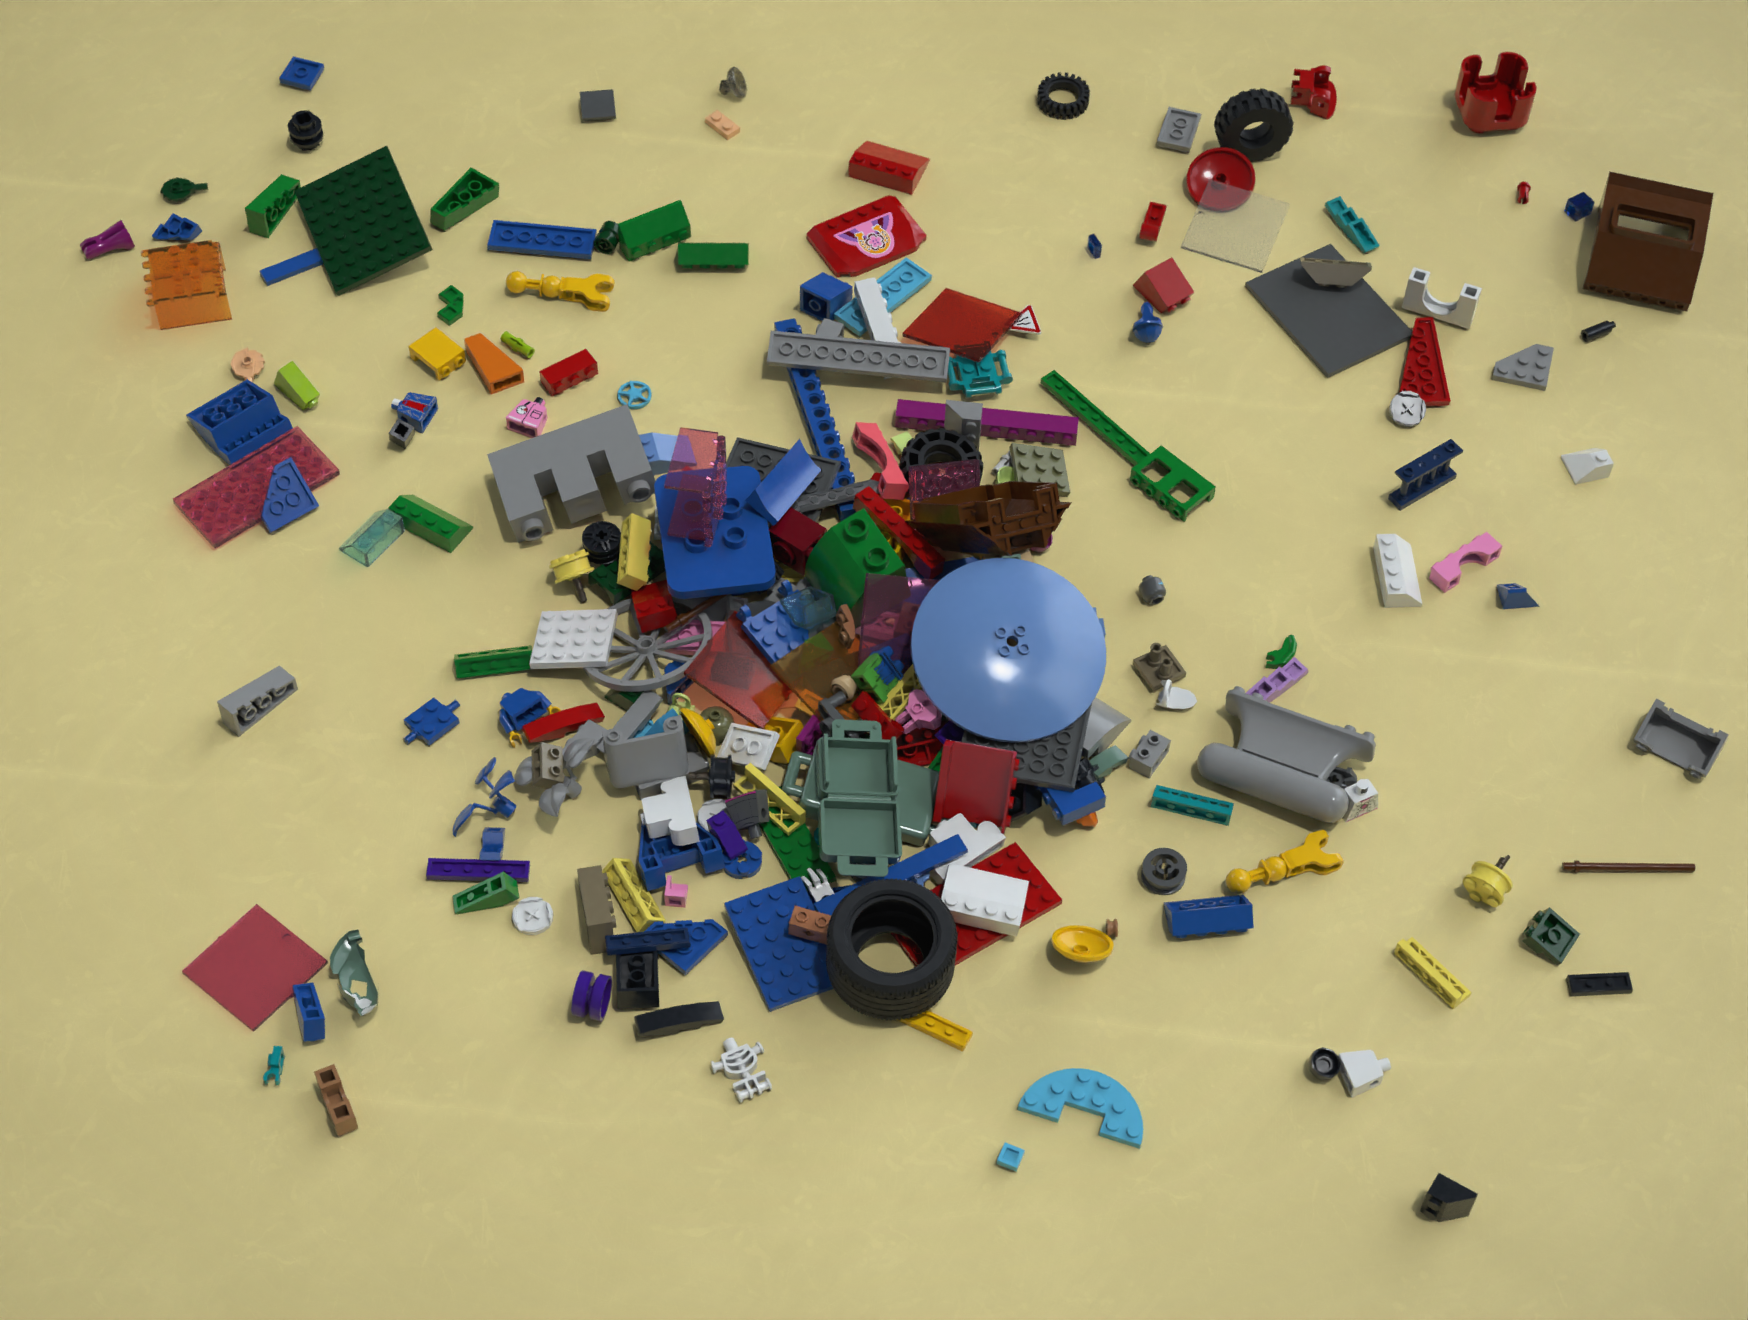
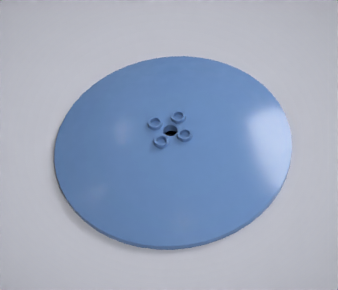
M990 558L975 561L955 569L937 582L928 592L917 611L911 634L912 662L918 681L926 696L952 723L986 739L1011 743L1029 742L1052 736L1064 730L1079 719L1089 708L1100 689L1105 674V638L1101 624L1092 606L1084 595L1064 577L1053 570L1030 561L1013 558ZM1014 639L1017 645L1014 647L1009 646L1007 640Z

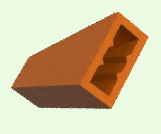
M479 333L464 339L466 352L491 395L524 383L523 369L483 334Z

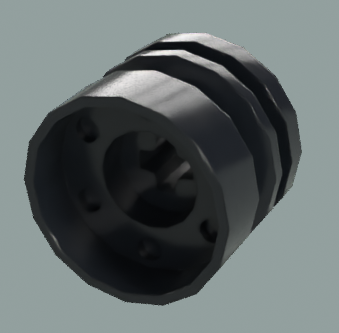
M598 521L590 524L583 531L582 546L585 552H589L587 558L590 566L594 567V569L602 564L607 567L619 559L621 532L615 524L607 521Z

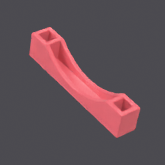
M856 422L852 439L856 447L871 456L881 468L882 473L877 489L882 499L904 500L909 485L892 451L888 447L882 431H880L877 423Z

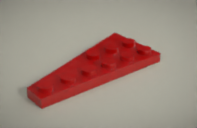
M1416 318L1399 393L1402 391L1415 392L1424 400L1426 406H1448L1451 400L1434 318Z

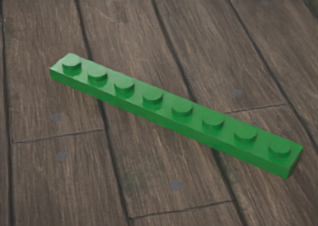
M1055 370L1041 378L1040 383L1134 466L1150 454Z

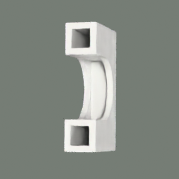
M1413 267L1408 279L1402 308L1470 329L1482 288L1465 283L1459 300L1452 303L1441 302L1435 299L1428 291V281L1431 272Z

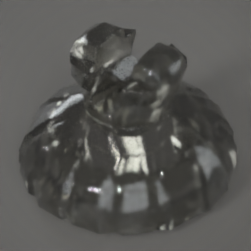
M737 67L730 68L727 72V79L721 80L719 91L722 95L732 92L739 98L746 96V81L742 72Z

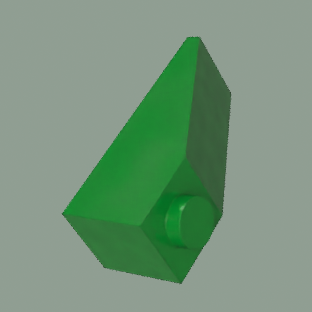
M505 872L499 873L453 895L456 914L500 907L519 899L517 881Z

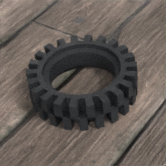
M1061 72L1057 73V77L1055 74H1051V77H1045V80H1042L1041 84H1039L1037 103L1040 110L1043 109L1044 114L1049 112V117L1055 115V119H1059V116H1062V120H1066V116L1069 119H1073L1074 115L1077 118L1079 114H1083L1084 110L1088 108L1090 89L1088 84L1086 85L1085 80L1081 81V77L1078 76L1075 79V74H1072L1071 77L1068 76V73H1065L1064 76L1061 75ZM1056 89H1068L1074 91L1078 95V99L1071 103H1058L1049 97V93Z

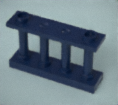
M1450 439L1395 471V474L1402 480L1401 488L1389 494L1388 499L1401 511L1456 479L1457 473L1449 466L1451 459L1462 454L1463 449Z

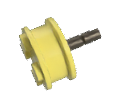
M585 549L550 561L551 565L549 566L550 569L554 570L556 576L555 584L566 580L573 581L580 603L586 601L587 598L579 577H582V574L595 570L589 564L587 558L589 552H585Z
M1509 855L1500 857L1496 865L1484 861H1477L1473 864L1471 868L1472 873L1466 875L1463 879V885L1470 893L1469 896L1472 900L1476 902L1481 900L1492 907L1500 906L1503 903L1504 894L1509 893L1513 887L1511 879L1502 871L1510 859Z

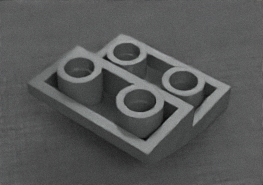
M613 89L580 92L582 121L616 119Z

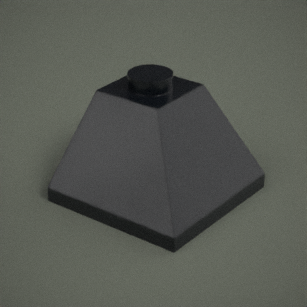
M1017 783L1016 789L1011 792V796L1014 797V804L1012 809L1009 808L1008 815L1012 816V822L1042 806V793L1040 789L1037 790L1034 785Z

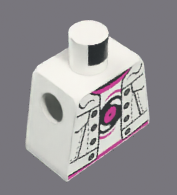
M1360 779L1357 783L1345 788L1349 800L1348 810L1342 817L1345 822L1378 809V792L1369 779Z

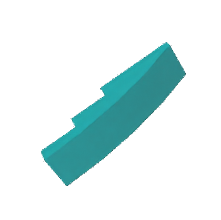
M1341 196L1325 203L1324 206L1338 226L1362 252L1367 253L1380 246L1364 219H1359L1352 207L1348 208Z

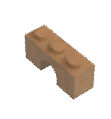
M335 1064L314 1071L318 1087L337 1135L340 1136L358 1129L354 1112L345 1095Z

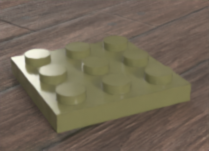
M1011 443L1009 448L1015 481L1057 483L1059 496H1069L1070 487L1063 450Z

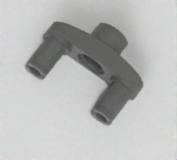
M842 691L818 702L819 712L824 719L819 723V727L823 734H828V737L832 736V722L836 719L845 720L835 709L846 702V696ZM844 731V738H859L867 732Z

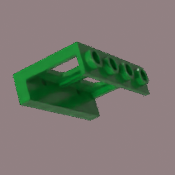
M1162 445L1131 469L1130 481L1133 485L1138 486L1149 497L1155 499L1162 507L1168 509L1183 522L1186 521L1189 511L1204 499L1210 502L1215 495V485ZM1153 461H1156L1169 471L1158 482H1153L1141 472ZM1181 481L1197 493L1185 503L1179 502L1168 493Z

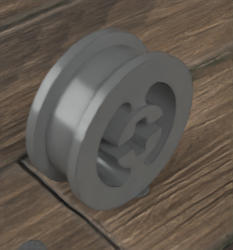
M1154 849L1144 858L1141 871L1142 882L1148 890L1155 894H1174L1185 883L1187 863L1184 857L1173 849ZM1162 863H1165L1164 870L1161 869ZM1164 872L1167 874L1166 880H1163Z

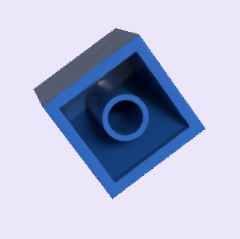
M822 272L801 284L800 311L821 321L824 318L834 320V313L852 299L853 286Z

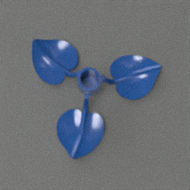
M493 757L475 780L477 785L484 780L492 789L489 794L490 799L497 795L492 803L494 808L470 803L461 811L454 822L453 835L455 837L457 830L468 819L475 808L491 811L494 814L499 812L506 818L515 810L517 805L499 792L515 782L512 772L508 770L497 781L495 787L488 780V774L495 766L496 757Z

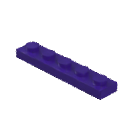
M428 858L426 876L427 880L485 881L499 873L505 872L517 882H529L530 861Z

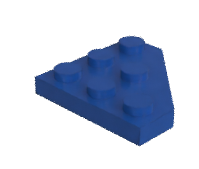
M291 457L275 465L272 470L260 516L269 533L319 506Z
M706 919L705 922H692V920L675 921V923L654 922L644 931L688 928L690 947L657 951L684 975L690 972L728 936V931L713 919Z

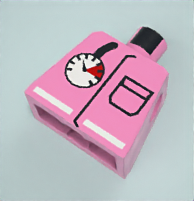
M536 397L534 402L526 399L522 400L507 415V429L530 438L540 436L547 421L545 401L540 397Z

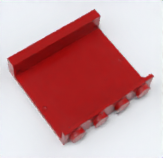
M946 740L942 751L933 821L941 822L943 817L951 819L958 813H961L968 822L978 824L984 821L993 822L997 827L1002 828L1001 833L1004 834L1006 827L1010 828L1012 818L1008 813L1009 808L1012 809L1014 804V797L1011 796V792L1016 789L1017 784L1014 772L1018 771L1020 759H1016L1017 752Z

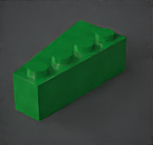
M470 167L430 209V223L445 231L498 198L499 183Z
M281 174L245 207L250 233L265 238L271 236L297 200L294 191L301 188L300 180Z

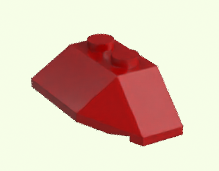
M945 720L941 721V726L935 730L921 728L919 730L917 727L908 734L902 733L896 741L897 759L919 766L931 764L944 745L935 734L946 724Z

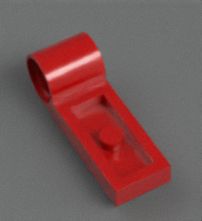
M1150 202L1144 223L1141 226L1139 238L1157 241L1167 205Z
M862 691L852 703L851 707L863 720L877 721L881 724L882 739L891 740L893 736L896 737L897 741L904 732V728L897 721L890 719L867 692Z

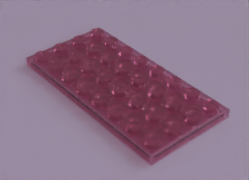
M296 426L173 498V502L216 549L262 521L260 516L275 465L291 457L311 491L340 475V471L311 439Z

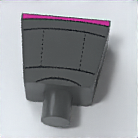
M754 790L725 800L737 830L748 829L750 839L761 837L759 825L770 820L767 790Z

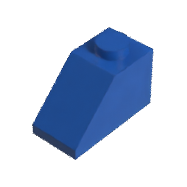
M673 661L665 667L664 672L665 674L672 672L685 663ZM695 670L684 678L666 686L667 702L669 705L672 703V695L674 693L683 694L695 682Z

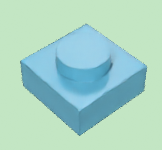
M1005 1142L997 1159V1164L1017 1172L1025 1150Z

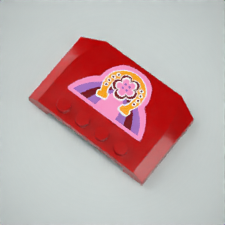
M887 195L814 225L806 233V239L837 278L840 275L849 274L850 277H857L912 254L919 249V245L923 241H926L927 235L895 196Z

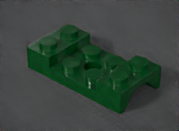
M651 541L649 543L651 548L648 558L650 560L647 572L649 576L648 582L665 571L663 551ZM619 559L607 567L602 564L590 572L588 578L589 585L598 584L607 592L613 605L631 594L630 588L617 583Z

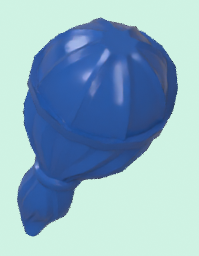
M1145 302L1141 306L1142 318L1134 323L1132 330L1137 339L1145 343H1151L1160 336L1163 324L1160 318L1153 316L1151 304Z

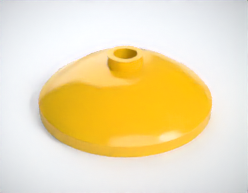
M680 708L678 710L690 733L711 759V754L716 755V739L712 731L715 727L709 719L705 720L695 711L688 708Z
M1079 925L1065 926L1057 929L1052 935L1053 947L1062 956L1080 963L1097 962L1107 958L1113 951L1114 944L1112 939L1104 932L1095 928Z

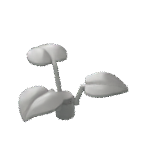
M592 738L578 739L572 742L566 749L563 759L567 762L565 767L570 776H565L564 783L552 785L551 788L546 789L539 799V806L546 814L558 817L560 806L566 794L570 798H575L580 794L582 786L575 781L577 777L573 774L571 768H576L584 760L595 741ZM532 756L525 758L516 770L515 782L520 786H525L532 781Z

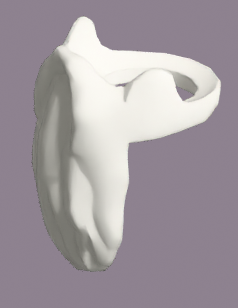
M1169 679L1161 681L1164 689L1159 693L1158 700L1160 703H1156V705L1171 709H1187L1196 704V697L1191 691L1172 687V681Z

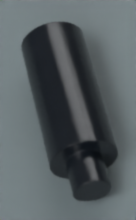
M1606 320L1583 329L1581 337L1585 342L1611 333L1616 324L1614 321L1609 322Z

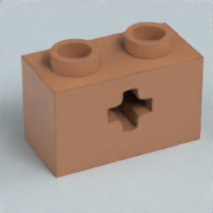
M795 906L789 922L788 934L827 945V929L831 915Z

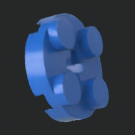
M745 840L743 841L748 850L734 859L730 860L723 851L724 870L729 876L736 879H742V877L747 876L748 878L753 877L762 867L761 850L755 844ZM745 857L746 862H738V858Z

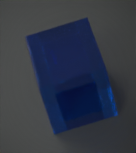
M1583 191L1567 200L1564 211L1576 222L1592 213L1595 202Z

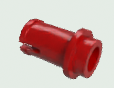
M1521 182L1517 186L1519 192L1518 202L1521 204L1522 199V204H1527L1529 202L1531 186L1528 182Z

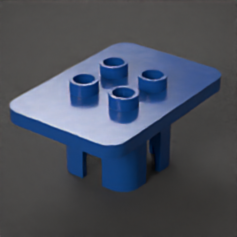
M738 466L664 474L655 481V499L669 593L673 597L689 599L726 594L737 596L747 592L766 590L774 585L776 571L767 519L745 501L761 483L759 472L755 468Z

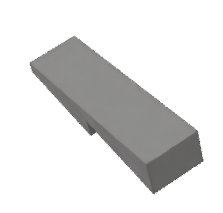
M651 690L644 691L612 729L620 730L625 740L632 739L638 730L642 731L663 701V698ZM602 740L596 748H598L601 752L604 753Z

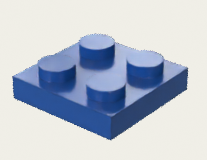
M293 56L279 78L280 83L311 91L324 70V64Z

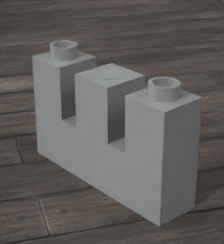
M628 404L487 454L509 523L518 543L525 540H538L545 533L554 530L542 497L559 491L571 524L607 511L595 477L603 474L613 473L624 504L643 502L652 494H655V478Z

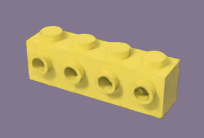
M633 513L622 522L617 583L638 591L643 585H646L649 578L647 572L650 563L648 558L651 548L649 543L652 530L650 520Z

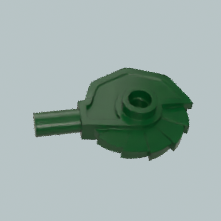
M176 177L165 182L160 192L169 201L178 202L186 200L195 191L208 190V184H194V182H190L188 179Z

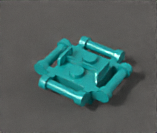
M990 343L960 348V346L954 347L955 358L949 357V388L952 391L962 390L966 398H970L972 395L987 393L1001 394V385L1013 381L1006 362V352L998 350L996 353H991ZM999 361L1002 376L997 375L994 362ZM953 367H956V369H957L959 381L956 380V376H955V372H954V368H953Z

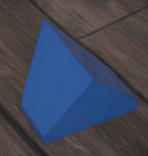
M1516 583L1497 584L1503 609L1540 607L1527 593V588Z

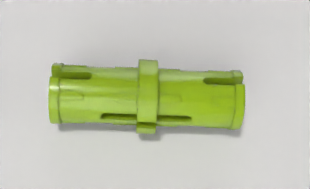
M508 331L501 335L500 340L509 345L513 351H518L527 358L533 356L534 348L524 343L523 339L516 338Z

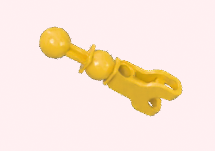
M515 271L506 278V286L510 292L521 293L526 288L539 290L540 297L543 294L549 298L559 296V299L580 302L589 310L601 312L607 311L610 306L608 296L601 293L612 291L615 284L611 276L603 274H593L588 278L561 277V280L553 275L545 278L544 274H542L541 280L527 279L524 273Z
M1319 830L1308 834L1303 845L1281 853L1279 857L1272 856L1265 861L1260 860L1257 869L1248 872L1241 868L1231 870L1226 876V884L1231 892L1240 894L1246 892L1250 888L1251 883L1263 880L1265 885H1268L1270 881H1280L1284 876L1288 878L1289 876H1296L1308 871L1319 875H1327L1339 870L1344 860L1338 853L1327 854L1320 849L1327 844L1329 835L1325 830Z

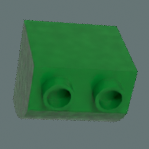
M864 508L832 526L815 545L805 566L806 579L828 611L836 619L839 607L847 604L854 620L855 629L910 596L905 565Z

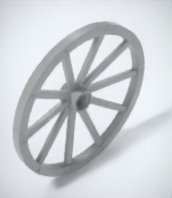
M672 596L675 607L689 611L697 606V604L688 599H678ZM633 599L624 600L607 609H617L618 615L630 610L640 638L636 640L615 628L614 635L634 647L611 646L610 652L631 654L608 662L607 667H583V669L596 683L614 690L635 692L667 686L690 674L704 661L713 641L711 622L705 611H702L688 620V623L684 626H679L670 633L666 632L657 639L661 628L654 629L650 636H646L645 632L642 633ZM695 618L703 625L704 634L664 643ZM702 641L692 658L663 651ZM661 657L685 664L672 672L661 675L655 660ZM637 659L622 679L612 678L601 673L607 669ZM643 662L650 663L655 678L630 680Z

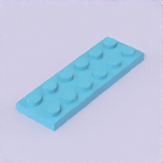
M906 257L876 280L877 284L880 283L882 298H885L887 301V312H892L930 282L932 275ZM856 297L834 313V319L843 323L844 326L859 337L867 331Z

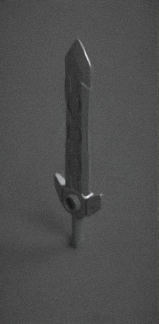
M866 480L827 491L799 496L791 507L800 513H805L854 501L855 495L868 486L878 494L879 482Z

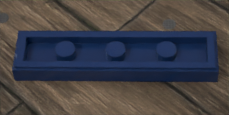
M688 928L605 936L607 956L690 947Z

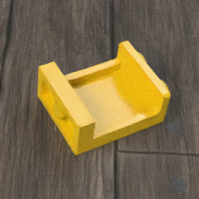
M437 327L409 345L410 358L415 362L418 359L435 371L438 380L448 376L466 362L464 349Z

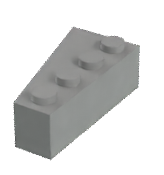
M278 666L217 701L223 724L238 737L241 736L298 690L296 679L281 666Z

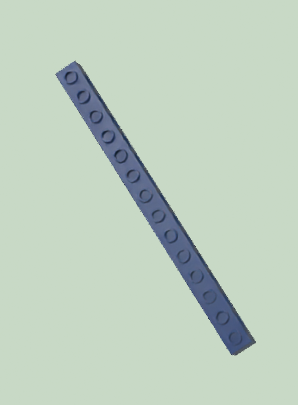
M795 318L774 322V331L802 333L801 326L797 325ZM786 367L817 456L841 462V467L831 489L853 484L855 482L854 473L849 470V459L844 456V445L839 442V431H835V421L833 417H830V406L828 403H825V392L820 389L821 382L820 378L815 375L816 370ZM854 501L835 505L840 522L856 513L853 509Z

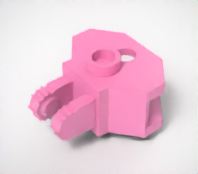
M915 689L909 693L908 705L905 707L906 711L895 718V721L900 725L912 719L903 726V733L908 734L917 727L919 730L921 728L937 729L941 726L942 713L932 704L924 691Z

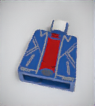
M409 392L403 401L396 398L393 399L391 408L397 410L399 419L414 427V430L423 434L438 411L437 397Z

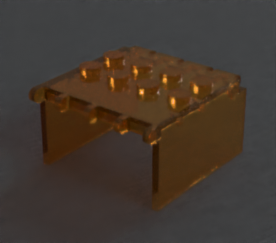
M208 240L141 251V256L148 257L149 260L143 262L142 267L150 269V274L143 276L145 282L151 281V287L145 288V294L153 296V299L146 301V305L155 307L161 330L232 320L227 293H225L223 271H226L219 242Z

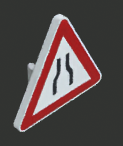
M1031 305L1026 306L1003 326V329L1008 331L1041 334L1040 326Z

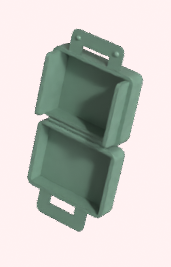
M836 719L832 722V737H828V734L824 733L816 746L817 795L822 799L818 808L820 859L824 862H837L840 875L885 877L888 874V864H897L902 856L900 805L895 801L899 793L896 737L892 736L891 740L882 739L881 724L877 721ZM844 731L870 732V739L844 738ZM850 863H864V864H876V865H860V864H850Z
M817 740L813 755L794 751L791 754L782 791L788 795L799 797V805L806 811V818L818 821V808L822 799L817 795ZM898 760L899 793L895 801L900 805L902 841L921 846L925 843L931 831L937 827L931 824L935 809L940 772ZM801 764L809 766L804 787L795 785ZM943 817V818H942V821H943V820L948 821L949 818H944V817Z

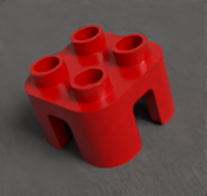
M1502 52L1498 55L1494 73L1479 76L1482 66L1480 55H1470L1464 58L1461 63L1454 96L1465 125L1475 133L1503 129L1516 130L1525 126L1528 123L1537 90L1535 82L1526 83L1524 89L1528 73L1526 59L1514 52Z

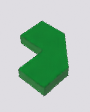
M450 285L438 294L439 299L446 303L447 306L437 312L438 318L449 326L463 317L464 304L463 293L453 285Z

